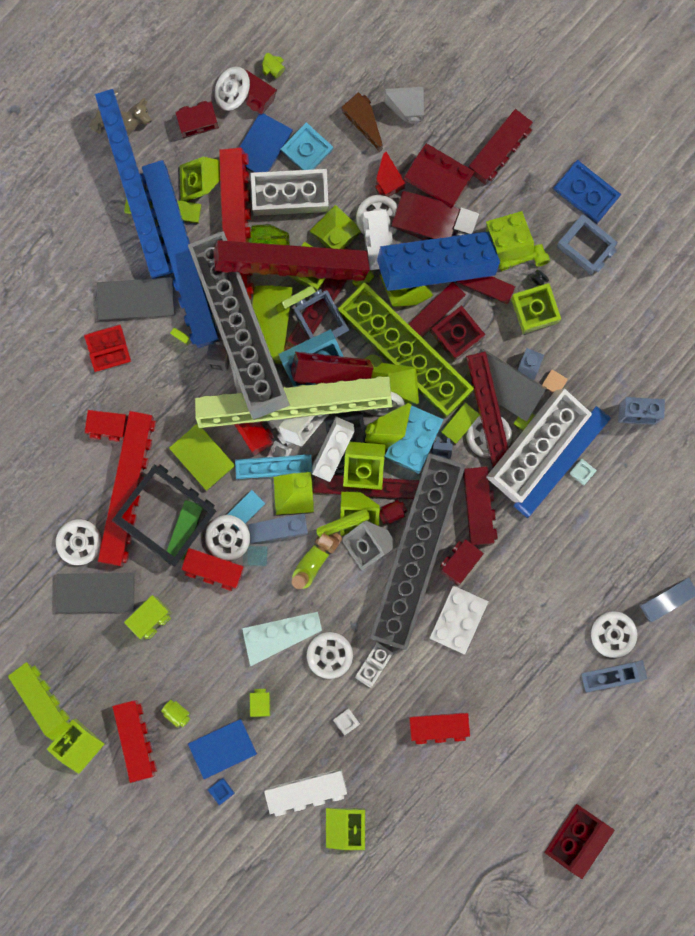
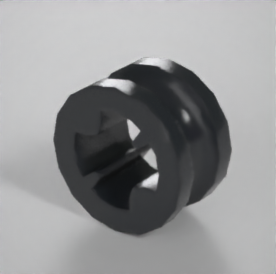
M538 269L535 271V275L530 276L531 280L538 286L544 285L545 282L548 283L549 281L548 277Z

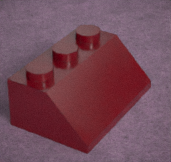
M426 143L415 158L404 180L453 208L468 187L475 171Z
M576 804L544 853L568 871L583 879L615 830Z

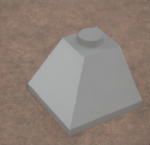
M423 87L385 89V105L404 122L411 124L419 123L424 119Z
M364 521L342 538V542L362 571L398 547L388 530L368 521Z

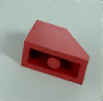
M386 151L381 159L375 188L379 195L383 194L390 197L405 189V182Z

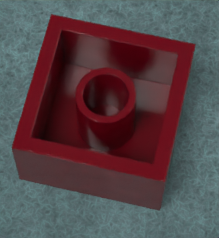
M462 305L431 329L433 337L454 362L485 338V333Z
M466 539L463 543L459 540L452 549L453 556L451 558L447 556L440 565L442 568L440 573L457 586L463 582L484 554Z

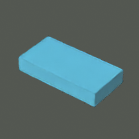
M251 490L227 515L235 516L246 524L265 503Z

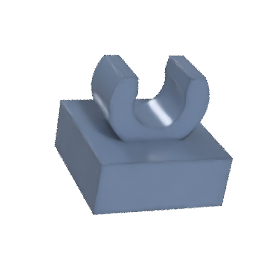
M437 437L436 442L433 443L432 454L451 460L453 444H450V438H447L446 443H440V437Z

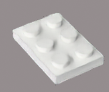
M453 586L429 639L465 655L489 601Z

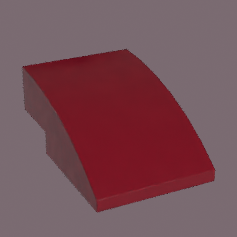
M403 191L391 227L422 240L451 237L460 209L456 207L451 208L443 202L422 195Z

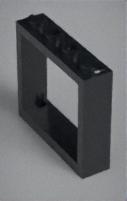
M154 464L112 519V522L172 567H175L216 513V510L213 509L215 505L207 499L205 501L198 497L200 494L190 487L188 490L184 487V482L177 476L172 478L168 475V470L161 464L156 466ZM155 473L208 512L175 557L122 518Z

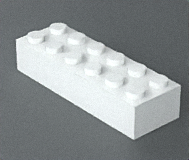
M556 389L486 478L513 502L522 503L592 413L566 389Z

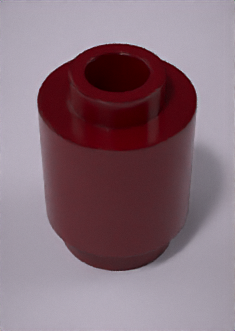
M397 499L382 506L379 515L383 524H391L406 517L405 513L408 511L404 502H399Z

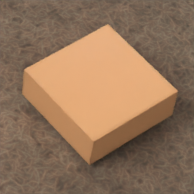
M551 370L542 385L548 391L554 393L556 389H562L568 379Z

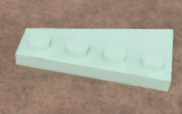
M318 612L242 628L250 666L321 632L322 628Z

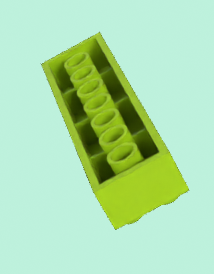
M365 282L338 308L342 318L389 364L416 367L418 392L445 418L473 392L474 388Z

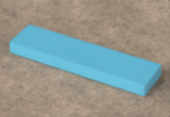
M311 454L235 459L236 479L273 477L311 472L312 474Z

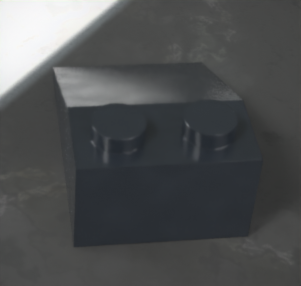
M362 410L332 413L325 418L327 434L335 418L338 417L354 424V433L350 442L367 443L365 442L366 427ZM345 452L337 466L335 475L344 473Z

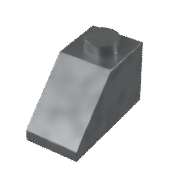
M224 342L209 344L205 359L207 368L209 370L227 371L229 356Z

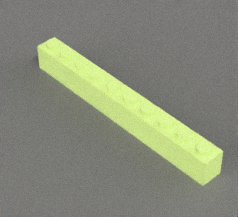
M389 377L338 381L327 384L319 383L309 386L300 385L291 388L283 387L290 406L254 420L248 410L242 392L195 398L196 420L199 428L392 407Z

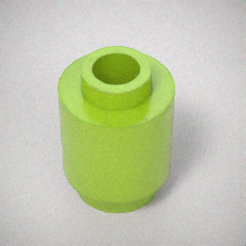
M170 700L161 710L164 717L177 728L180 726L185 727L191 719L189 717L190 712L177 701Z

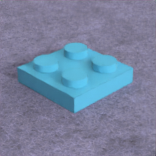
M307 122L281 148V152L301 170H314L334 150V147Z

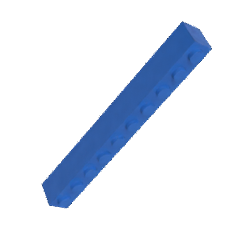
M113 89L96 93L97 104L151 278L156 279L169 275L171 273L162 248L116 94Z
M164 160L142 166L143 173H140L143 184L147 183L148 190L146 195L148 201H152L154 206L151 209L154 220L158 219L159 226H157L159 237H163L165 244H162L165 255H168L170 262H167L170 273L174 272L176 278L173 280L176 291L179 290L181 297L178 300L181 308H185L187 314L184 316L187 327L190 326L192 331L189 334L193 345L196 344L198 348L214 344V342H220L206 293L188 247L190 241Z

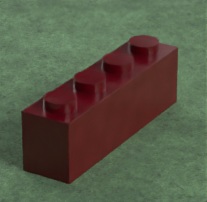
M515 109L469 165L468 168L475 171L473 176L485 185L488 181L492 182L498 174L496 171L499 167H504L510 159L508 156L511 152L516 153L521 146L520 141L523 138L527 139L532 133L531 127L533 122Z
M295 352L291 375L293 380L300 384L309 382L317 385L319 383L327 384L338 381L371 379L374 367L369 359Z
M487 466L465 468L463 472L470 543L474 546L493 545L495 543L494 540H498L497 528H493V521H496L495 509H491L494 494L493 490L489 489L491 481L486 478L491 471H488Z

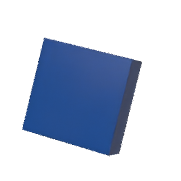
M224 777L208 789L219 806L235 794Z

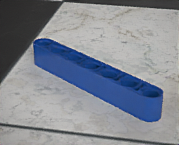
M598 406L592 410V415L522 503L516 502L513 505L526 518L531 516L611 419Z

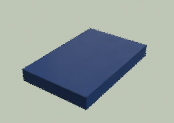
M259 113L239 147L248 154L249 164L245 165L246 169L253 173L270 172L281 153V148L287 143L293 133V129L264 113L263 115Z
M576 160L553 188L554 191L596 224L599 223L621 196L617 190L579 160Z
M242 719L188 743L203 779L257 755Z

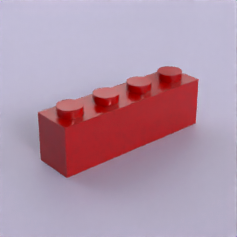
M134 700L112 706L130 783L154 777V772H157L155 760H151L150 753H153L151 742H147L146 738L148 728L146 722H143L141 717L144 714L142 703Z

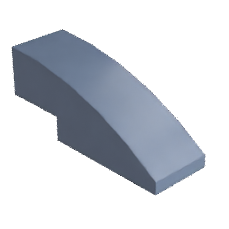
M688 577L643 603L640 607L649 623L653 622L695 597V587Z

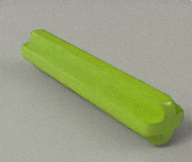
M367 509L360 510L318 527L316 533L319 538L323 533L328 536L369 520L370 514Z

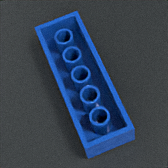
M489 232L380 246L377 263L387 291L495 276L500 264Z

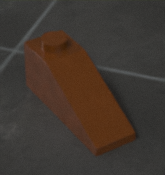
M358 92L342 106V113L381 152L383 150V143L370 105L371 101L367 96H362Z

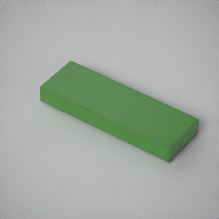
M184 501L167 552L174 557L197 527L203 509L194 502ZM187 551L182 556L181 560H185Z

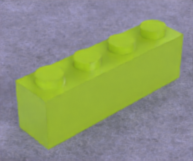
M26 662L8 677L44 735L53 741L71 727L68 721L70 717L64 709L61 710L58 706L61 704L58 698L49 692L51 687L45 680L42 681L40 677L42 673L36 665L31 666Z

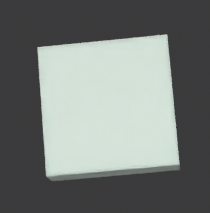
M581 459L569 474L584 486L597 470Z

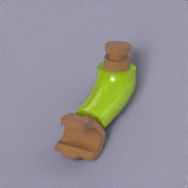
M338 532L329 536L323 533L320 538L319 536L314 542L319 546L313 545L294 570L292 575L293 587L305 589L312 584L321 566L329 556L326 551L333 554L341 543L342 537Z

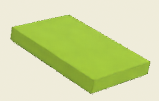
M198 423L169 447L206 491L235 467L234 463L203 428H199Z

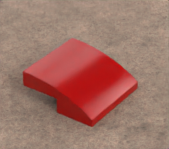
M121 324L84 334L94 372L131 362Z

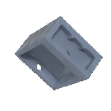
M582 214L558 242L557 248L592 275L595 271L598 273L605 265L603 261L606 257L611 258L617 251L615 247L618 242ZM583 226H586L609 245L594 264L569 245Z
M321 289L311 294L312 299L308 301L302 299L295 303L296 308L292 309L308 339L314 336L300 310L322 298L339 326L332 331L334 337L337 338L349 331L327 290L324 292Z
M625 397L619 403L618 423L657 425L664 419L665 399Z

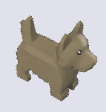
M145 98L141 99L128 112L124 113L121 111L128 136L138 124L148 125L152 121L148 115ZM98 109L96 117L92 119L89 127L101 134V128L104 126Z

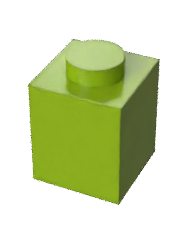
M254 689V693H250V717L271 716L270 692H266V689Z

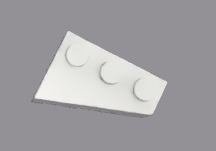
M386 209L363 212L361 214L370 270L379 269L377 257L380 246L393 244L392 234L388 230L390 218Z

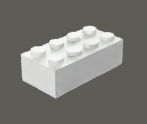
M327 169L251 173L252 210L254 216L329 212Z
M341 768L268 787L264 790L269 813L280 816L287 814V810L294 808V811L306 809L308 804L313 803V806L325 804L327 799L332 798L333 801L342 800L344 795L347 794V788Z

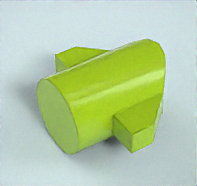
M266 53L261 63L262 73L265 76L270 73L277 79L285 71V67L282 65L284 60L281 57Z

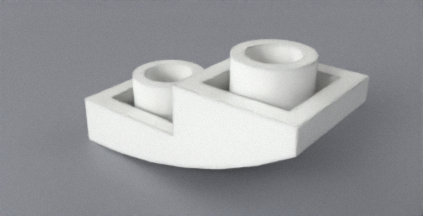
M376 643L355 678L372 688L393 655V652Z

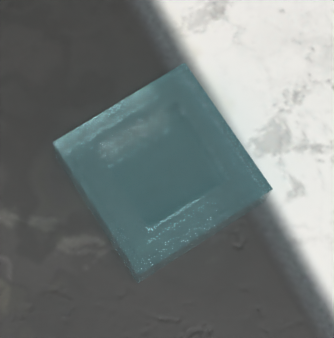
M249 546L247 565L267 566L268 547Z

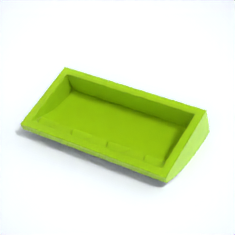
M267 285L255 286L253 309L273 362L275 364H282L279 354L284 352L290 307L278 313L276 305L290 298L293 288Z

